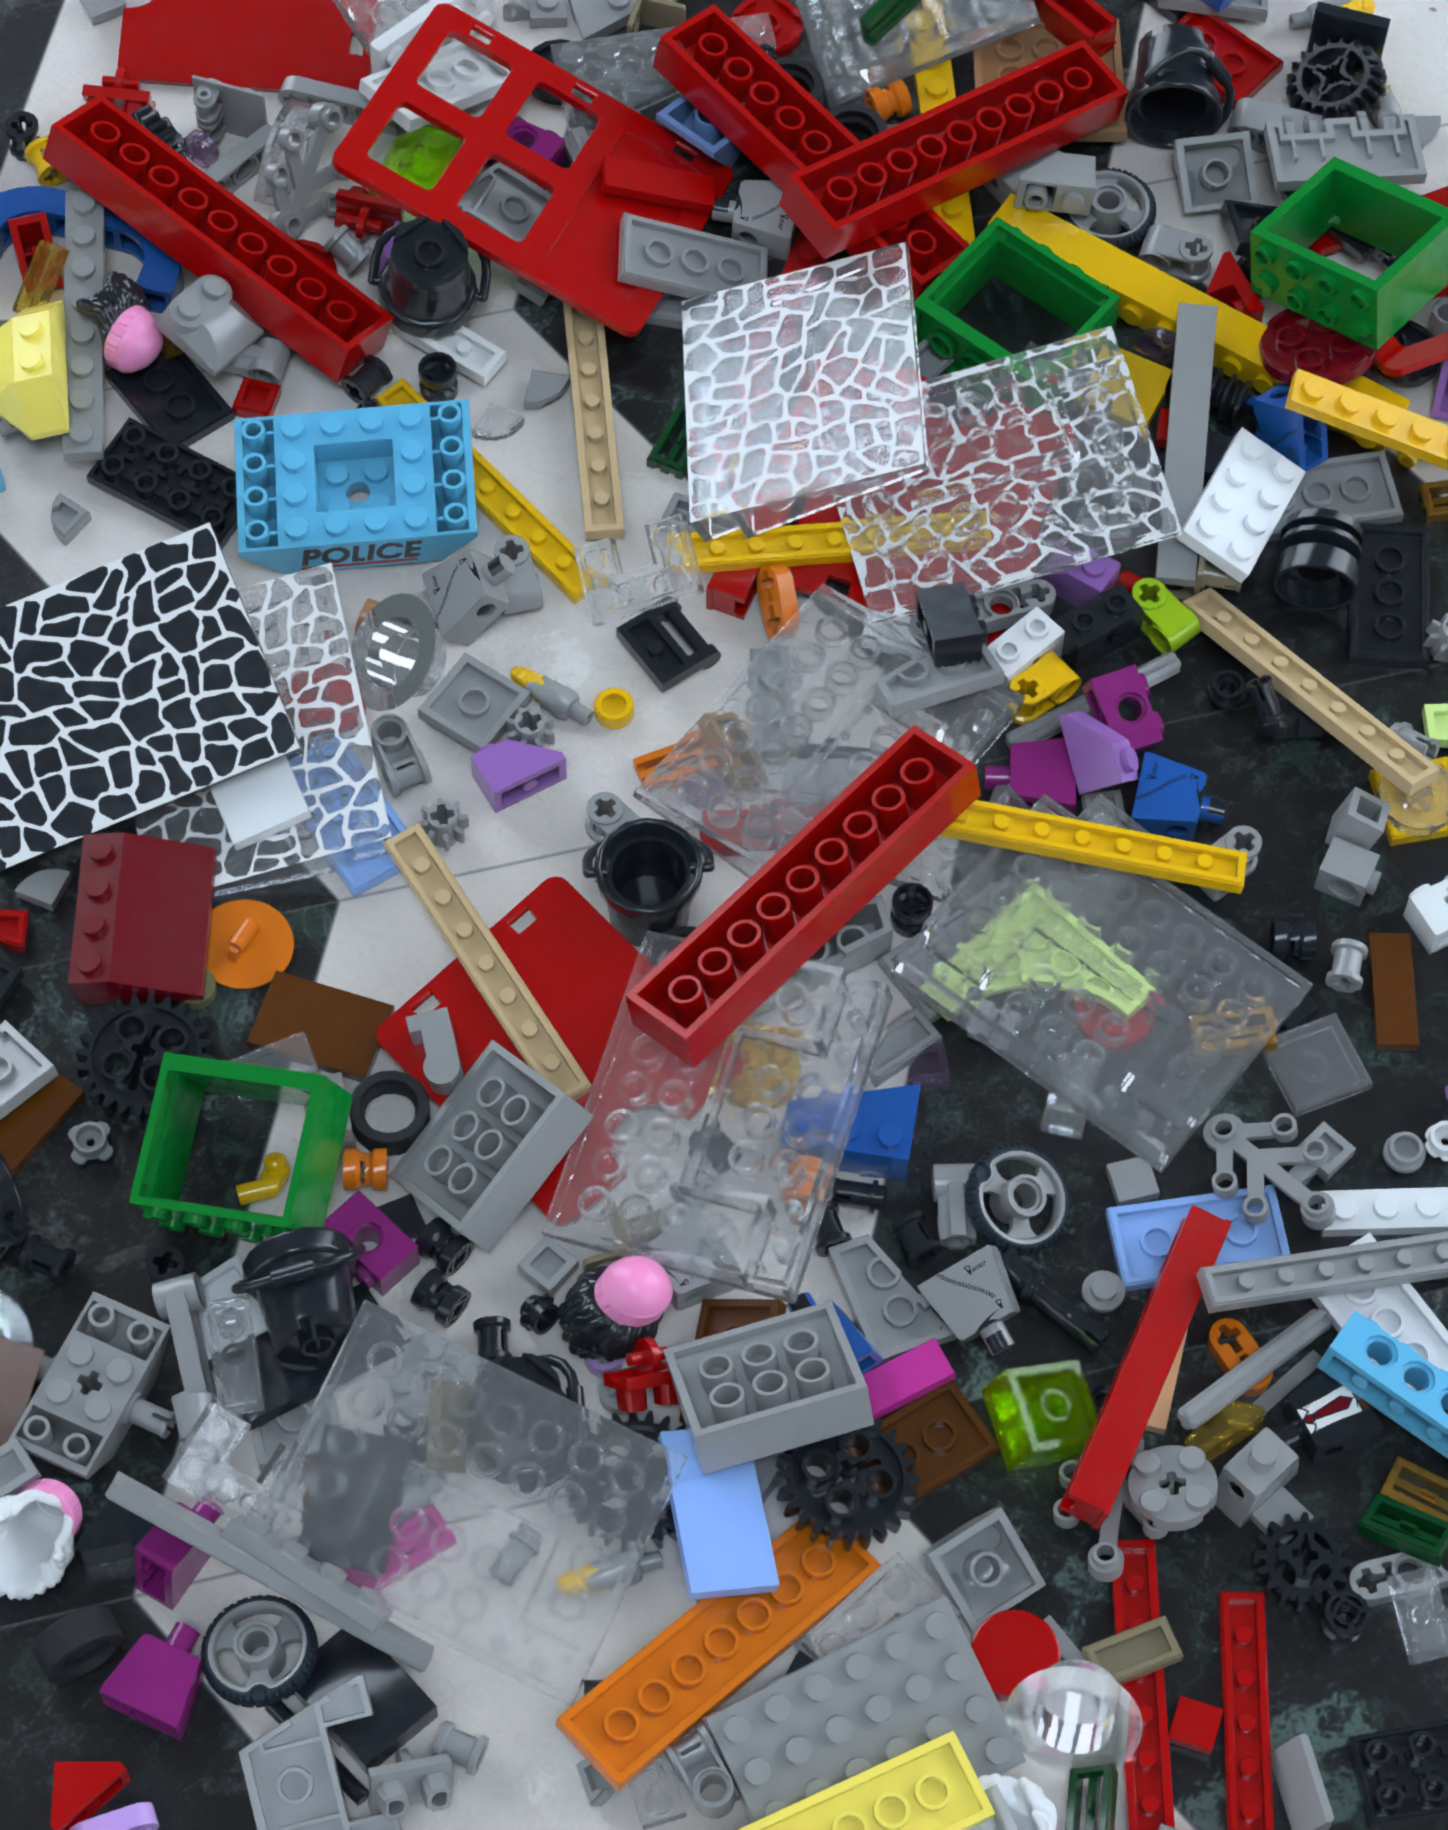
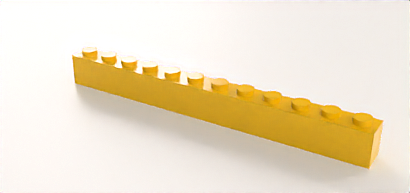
M1013 193L1008 196L988 222L989 225L998 216L1014 228L1017 226L1025 235L1039 244L1048 246L1054 254L1066 262L1077 265L1089 277L1100 284L1109 286V290L1120 296L1117 316L1121 317L1126 323L1138 326L1155 335L1164 343H1170L1175 346L1179 303L1218 306L1213 366L1216 368L1223 367L1224 374L1229 377L1234 373L1237 374V379L1244 383L1247 380L1251 381V386L1261 394L1279 384H1284L1272 377L1261 363L1259 343L1267 325L1048 211L1015 208V194ZM1363 375L1349 383L1343 384V386L1406 410L1409 409L1411 400ZM1327 424L1329 430L1340 432L1355 440L1366 449L1374 451H1385L1387 449L1386 446Z

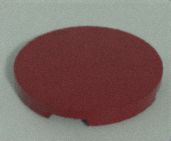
M1290 309L1281 311L1268 321L1267 328L1259 343L1260 359L1265 370L1276 380L1289 386L1292 376L1297 369L1304 370L1340 385L1349 383L1370 368L1377 352Z

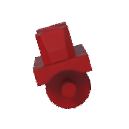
M118 66L115 77L103 75L102 86L83 84L82 96L86 103L101 94L130 117L131 113L145 105H151L153 110L156 107L155 101L151 100V92L140 90L141 80L129 78L127 67Z
M353 185L349 190L339 188L335 194L336 215L334 226L341 227L345 224L349 229L356 230V239L366 240L369 234L381 236L386 229L394 225L396 220L403 222V209L384 198L370 195V192L364 187Z
M651 1337L639 1338L635 1342L634 1352L626 1354L627 1365L635 1367L603 1373L604 1386L616 1390L618 1410L627 1413L645 1411L647 1409L646 1388L653 1387L654 1404L662 1406L679 1404L666 1361H661L665 1360L663 1349L667 1347H659Z

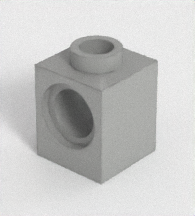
M1334 836L1319 868L1314 889L1360 907L1366 893L1374 895L1381 879L1382 872L1376 870L1380 855Z

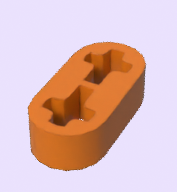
M785 564L763 566L757 575V589L765 632L772 640L793 639L799 633L800 615L792 573Z
M1233 1318L1217 1320L1212 1325L1207 1338V1348L1224 1374L1260 1349L1246 1327L1240 1321ZM1222 1332L1227 1337L1232 1335L1236 1337L1234 1349L1237 1354L1228 1343L1219 1344ZM1273 1372L1242 1395L1247 1397L1262 1395L1268 1390Z

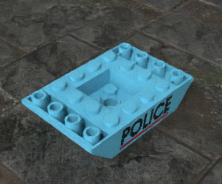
M469 399L234 419L238 553L241 558L282 574L310 572L314 568H324L328 571L327 567L320 565L331 562L333 570L442 561L478 536ZM356 491H365L369 494L368 498L362 502H353L349 499V496Z

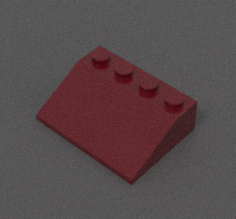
M125 832L83 835L68 979L69 986L82 1005L115 1004V1000L118 999L123 1004L131 1003V998L134 994H136L140 1003H146L149 994L154 995L156 1002H162L167 996L171 997V1001L204 1000L217 859L215 847Z

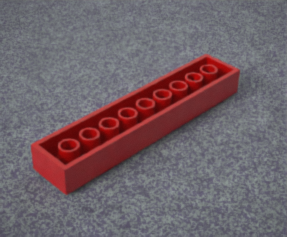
M715 4L660 36L653 67L782 190H784L789 174L860 142ZM933 209L845 249L851 256L875 250L872 254L873 267L876 269L899 261L903 254L899 243L905 242L909 288L903 283L888 291L898 300L905 296L909 290L910 300L903 299L899 302L910 312L912 310V303L970 245ZM862 256L856 259L868 271V257ZM899 266L879 269L873 273V277L887 288L904 280L906 276L905 269Z
M1082 39L789 174L779 205L820 255L826 259L1117 121L1129 90L1087 42Z
M98 95L51 125L42 159L198 278L204 275H217L225 279L232 288V298L258 324L334 382H339L362 365L366 356L370 354L374 356L383 349L394 316L103 95Z
M913 725L625 995L633 1025L689 1066L695 1068L981 796L976 764Z

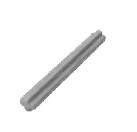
M1166 652L1137 667L1139 674L1143 673L1149 687H1152L1178 674L1181 662L1174 652ZM1083 694L1008 732L1005 735V743L1009 750L1010 746L1014 743L1047 740L1061 733L1062 728L1059 715L1084 711L1092 716L1085 695Z
M1323 1308L1319 1310L1312 1309L1179 1408L1177 1417L1181 1421V1426L1186 1430L1199 1428L1329 1330L1332 1321L1328 1317V1312Z

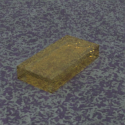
M42 239L39 241L12 311L19 313L25 308L49 303L70 250Z

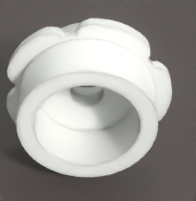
M1440 1121L1427 1129L1425 1133V1138L1427 1139L1425 1148L1432 1157H1440L1442 1161L1448 1162V1145L1441 1143L1443 1139L1448 1141V1121Z

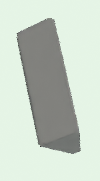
M1306 1733L1300 1734L1271 1752L1272 1769L1291 1830H1329L1334 1821V1815L1309 1736Z

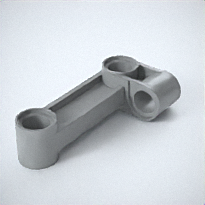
M192 1272L153 1283L152 1295L160 1319L162 1321L169 1320L184 1387L183 1392L171 1397L180 1441L186 1443L189 1447L234 1435L233 1419L229 1406L224 1397L221 1398L216 1395L198 1315V1311L206 1309L205 1292L198 1274Z

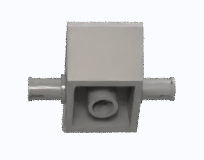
M93 1291L58 1354L53 1358L44 1355L36 1378L41 1383L8 1441L16 1436L27 1453L88 1480L115 1456L132 1424L166 1439L171 1433L167 1430V1427L173 1429L175 1426V1413L146 1401V1398L152 1390L159 1373L171 1333L170 1325Z

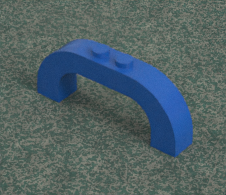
M26 186L0 193V260L6 249L13 243L8 219L45 211L51 235L65 238V192L68 191L45 186ZM106 207L105 248L132 255L143 264L136 283L144 287L145 296L150 304V311L162 314L171 301L184 291L181 264Z

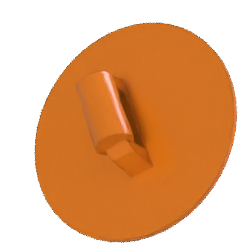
M247 899L229 901L212 910L207 970L213 974L215 982L233 989H254L272 982L276 970L280 972L285 971L292 959L294 937L289 923L279 911L263 902Z

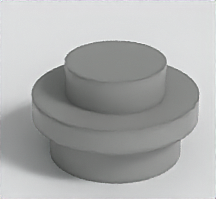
M1406 1131L1391 1135L1386 1140L1383 1147V1158L1386 1164L1394 1171L1412 1173L1423 1165L1426 1158V1148L1416 1134Z
M1100 1270L1086 1277L1082 1285L1081 1294L1083 1301L1090 1309L1099 1313H1108L1116 1310L1122 1304L1125 1296V1286L1116 1274Z

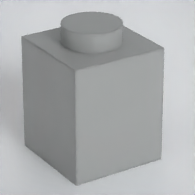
M1355 786L1332 815L1325 843L1330 845L1335 836L1370 850L1384 833L1391 805Z

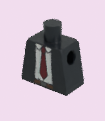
M1321 1371L1285 1399L1281 1412L1286 1422L1271 1429L1291 1449L1300 1445L1309 1461L1318 1463L1378 1444L1384 1427L1369 1403Z

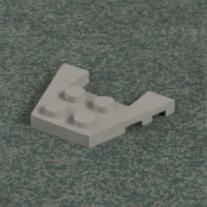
M497 162L476 177L458 206L465 213L514 241L520 242L524 240L552 195L523 175ZM521 277L518 278L512 288L540 307H542L549 295L548 292Z
M364 1673L357 1674L239 1751L257 1830H402L400 1818L387 1820L382 1812L353 1820L349 1818L328 1731L329 1726L374 1714Z

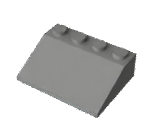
M492 1040L389 1176L457 1231L490 1254L594 1116L558 1087Z
M832 1301L663 1349L689 1437L703 1475L874 1425L867 1384Z

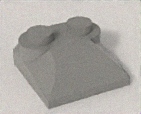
M1249 131L1174 140L1173 168L1178 176L1184 215L1220 211L1225 200L1259 204Z
M204 275L171 301L158 317L155 326L163 335L214 377L262 337L264 330L232 298V288L225 279L217 275Z
M1002 1507L993 1508L971 1519L935 1542L923 1553L929 1573L940 1582L970 1632L977 1630L990 1616L1010 1609L1046 1585Z

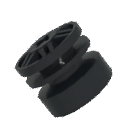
M1325 508L1302 509L1286 517L1282 522L1280 530L1279 555L1276 562L1273 584L1277 595L1287 603L1317 611L1334 610L1349 604L1355 598L1360 571L1358 564L1362 554L1361 547L1364 538V532L1360 523L1347 514Z

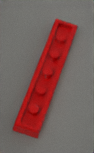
M1219 1591L1218 1616L1222 1709H1224L1222 1727L1226 1830H1274L1264 1592Z

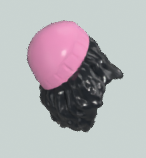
M111 271L102 291H98L92 297L80 298L76 301V307L79 312L93 317L92 322L98 327L101 336L103 357L110 367L123 373H133L148 367L159 356L163 347V334L155 326L157 321L150 313V304L145 296L144 287L128 278L124 273Z
M638 1255L627 1256L613 1262L609 1266H600L594 1271L580 1274L577 1282L569 1289L565 1297L566 1300L560 1304L559 1311L556 1314L560 1319L559 1326L563 1330L561 1339L569 1343L570 1353L578 1355L580 1359L586 1360L589 1358L597 1360L603 1358L607 1362H613L614 1360L626 1358L628 1353H633L635 1342L639 1338L651 1337L655 1339L658 1324L661 1322L664 1311L673 1295V1286L668 1273L656 1261Z

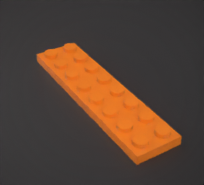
M796 1522L771 1542L780 1584L777 1592L702 1599L557 1718L555 1726L618 1792L665 1753V1749L668 1746L678 1742L702 1722V1718L715 1711L880 1572L882 1565L867 1550H864L857 1540L853 1541L850 1551H845L843 1541L836 1539L833 1547L828 1549L826 1543L827 1536L821 1534L818 1539L812 1542L810 1541V1535L813 1529L807 1526L802 1530L796 1531Z

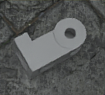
M447 1007L406 1017L413 1045L424 1043L427 1057L423 1063V1071L430 1089L440 1095H450L463 1079V1070Z

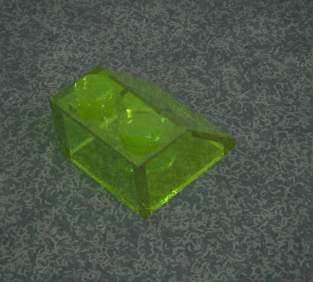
M429 124L397 136L382 165L418 186L430 190L433 189L461 147L462 141L443 129ZM367 190L368 192H370V195L380 197L377 194L371 192L370 190Z
M1079 1360L1006 1369L981 1390L1008 1472L1046 1466L1082 1452L1098 1416Z

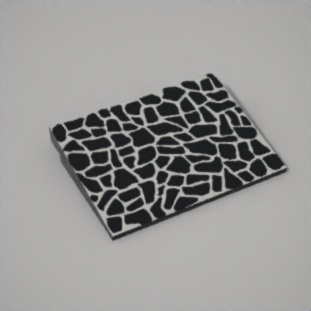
M210 522L0 608V873L83 840L84 834H98L303 750Z

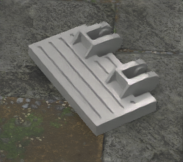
M1378 110L1376 118L1378 128L1376 130H1370L1365 111H1356L1354 117L1326 118L1323 121L1322 132H1319L1314 113L1305 114L1303 119L1304 133L1296 134L1291 115H1282L1281 121L1266 122L1263 132L1275 192L1297 190L1334 156L1397 185L1424 184L1427 171L1414 114L1398 115L1395 129H1393L1388 110Z

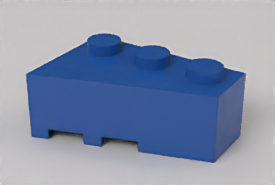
M921 1084L788 1102L781 1138L780 1162L789 1163L792 1157L811 1156L827 1162L831 1166V1170L906 1181Z

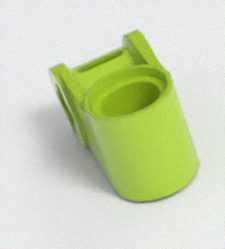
M1143 578L1135 583L1131 595L1144 610L1141 631L1150 639L1160 653L1177 651L1201 632V626L1196 615L1187 606L1183 605L1162 582L1154 578Z

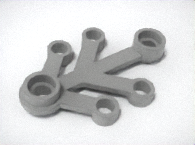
M316 102L309 110L308 123L314 134L303 163L299 152L304 142L303 133L296 128L284 127L280 130L277 140L279 147L283 149L287 166L279 163H270L264 171V179L270 185L275 210L270 214L268 221L293 240L299 239L304 225L322 215H336L335 193L322 192L316 202L303 207L306 196L336 179L342 181L350 180L334 169L332 161L330 165L316 172L329 135L338 130L343 122L342 112L332 103ZM292 135V142L289 143V138ZM279 171V176L276 180V172ZM291 180L293 189L288 198L285 186Z
M1222 1113L1210 1118L1203 1129L1206 1145L1216 1152L1217 1172L1212 1177V1187L1216 1196L1228 1199L1235 1196L1238 1192V1180L1233 1172L1234 1153L1247 1163V1198L1243 1201L1242 1207L1245 1219L1252 1224L1265 1222L1270 1214L1268 1201L1265 1198V1178L1300 1205L1302 1220L1306 1226L1314 1230H1322L1333 1224L1336 1218V1209L1332 1197L1325 1192H1312L1281 1167L1283 1165L1302 1164L1315 1168L1321 1167L1329 1160L1328 1145L1320 1138H1311L1302 1147L1258 1149L1249 1142L1273 1138L1282 1143L1293 1141L1298 1135L1297 1121L1294 1116L1288 1113L1278 1114L1273 1118L1272 1122L1243 1123L1239 1117L1233 1114ZM1284 1124L1292 1126L1286 1132L1278 1130V1127ZM1223 1129L1231 1130V1132L1226 1135H1220L1217 1133L1218 1131ZM1313 1149L1323 1151L1319 1156L1309 1155V1152ZM1223 1180H1229L1232 1182V1184L1227 1188H1221L1218 1186V1184ZM1313 1204H1325V1206L1319 1210H1314L1310 1208V1206H1312ZM1254 1205L1263 1207V1210L1258 1213L1249 1211Z
M1143 1437L1129 1466L1131 1469L1134 1466L1137 1454L1144 1451ZM1077 1460L1065 1461L1059 1468V1482L1065 1489H1067L1070 1478L1065 1475L1069 1472H1074L1078 1463ZM1127 1473L1110 1514L1101 1525L1099 1543L1094 1545L1088 1552V1571L1094 1579L1100 1582H1112L1118 1579L1124 1569V1555L1117 1546L1123 1504L1142 1524V1530L1147 1537L1161 1539L1169 1532L1150 1526L1148 1523L1151 1520L1146 1519L1142 1514L1140 1518L1133 1511L1128 1498ZM1174 1481L1167 1482V1488L1170 1494L1173 1495ZM1061 1498L1056 1501L1053 1507L1054 1522L1057 1526L1064 1529L1073 1528L1079 1523L1080 1519L1072 1515L1065 1517L1059 1514L1061 1510L1058 1507L1061 1503ZM1109 1555L1113 1558L1105 1561L1101 1560L1099 1556Z

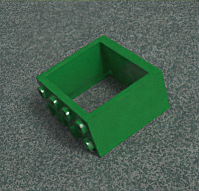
M1334 156L1250 231L1251 291L1377 351L1448 285V207ZM1330 227H1333L1399 259L1376 280H1373L1307 248Z
M997 216L912 303L911 316L914 348L926 339L929 341L930 349L939 356L946 359L953 357L954 363L944 371L949 377L958 383H963L1011 369L1017 384H1024L1031 381L1033 377L1030 366L1024 365L1027 363L955 316L993 276L1077 330L1076 334L1056 355L1105 340H1113L1120 296L1109 290V286L1100 284L1086 275L1077 265L1070 264L1054 254L1048 246L1037 243L1025 235L1017 226L1014 228ZM1105 344L1093 346L1096 359ZM1090 348L1082 349L1075 354L1061 356L1055 361L1065 366L1068 370H1078L1094 363ZM1049 361L1040 371L1036 370L1037 380L1035 384L1041 391L1045 392L1053 384L1065 378V370ZM1006 372L992 376L990 383L996 389L999 402L1001 403L1002 400L1013 403V376ZM1084 372L1073 374L1070 387ZM1062 383L1048 392L1046 396L1048 402L1052 405L1055 404L1068 390L1066 384ZM977 384L967 387V389L982 399L987 395L994 398L992 390L987 385ZM1030 386L1024 387L1017 395L1022 407L1036 411L1046 404V401L1039 392Z
M164 1052L129 1203L144 1211L143 1218L159 1222V1227L184 1232L185 1226L199 1228L198 1233L216 1238H223L225 1232L238 1234L237 1238L239 1240L254 1244H260L264 1238L272 1237L287 1230L303 1227H324L353 1095L322 1074ZM204 1092L308 1106L283 1217L179 1201Z

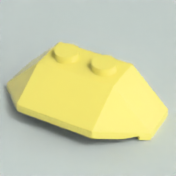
M62 300L25 308L0 327V417L22 431L31 440L69 433L65 307Z

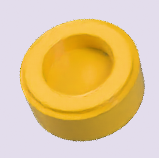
M608 688L600 692L594 701V715L597 722L608 729H621L627 726L634 717V700L632 696L620 688Z

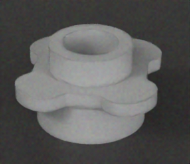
M88 1121L76 1125L69 1130L68 1137L73 1142L74 1147L71 1153L74 1163L84 1165L88 1160L100 1159L101 1161H107L112 1157L113 1147L108 1142V1135L111 1130L107 1123ZM93 1140L95 1143L93 1146H88L87 1142Z

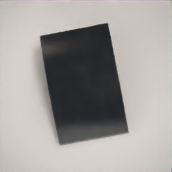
M343 1629L318 1648L316 1665L313 1667V1672L309 1679H306V1683L301 1689L296 1690L294 1694L306 1708L357 1674H365L374 1714L329 1726L328 1731L335 1743L347 1751L367 1776L368 1768L380 1766L396 1750H399L438 1717L435 1703L390 1655Z

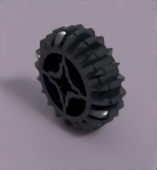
M1343 35L1338 43H1334L1328 37L1327 45L1320 47L1314 42L1311 53L1301 51L1302 61L1292 62V73L1287 74L1286 82L1288 86L1286 87V96L1288 101H1290L1289 105L1291 108L1307 111L1310 114L1322 115L1323 121L1326 118L1354 117L1356 111H1365L1367 118L1372 119L1373 113L1371 109L1381 108L1382 101L1380 97L1386 96L1387 88L1385 83H1387V74L1385 69H1383L1382 59L1378 54H1375L1374 49L1370 45L1363 47L1362 42L1358 38L1349 44L1348 39ZM1356 71L1364 75L1361 83L1355 80L1354 75ZM1312 87L1316 88L1319 94L1316 100L1309 96Z

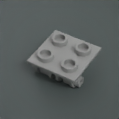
M196 75L192 76L193 101L196 106L197 126L200 129L199 140L205 146H216L224 132L248 138L262 126L268 125L263 93L256 92L251 88H241L222 83L214 78L207 79Z

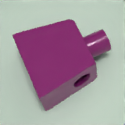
M1057 738L1012 744L1009 751L1008 766L985 765L984 790L1007 791V806L1074 818L1076 781L1065 739Z
M201 1497L192 1509L181 1502H176L213 1524L222 1515L220 1507L206 1497ZM154 1525L135 1547V1588L170 1610H173L211 1556Z
M176 1622L166 1642L145 1633L142 1635L99 1690L104 1705L181 1741L204 1677L201 1659L190 1654L200 1633L185 1623Z

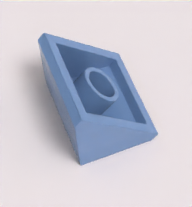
M683 95L656 115V120L714 160L726 166L729 165L732 168L742 153L735 144Z

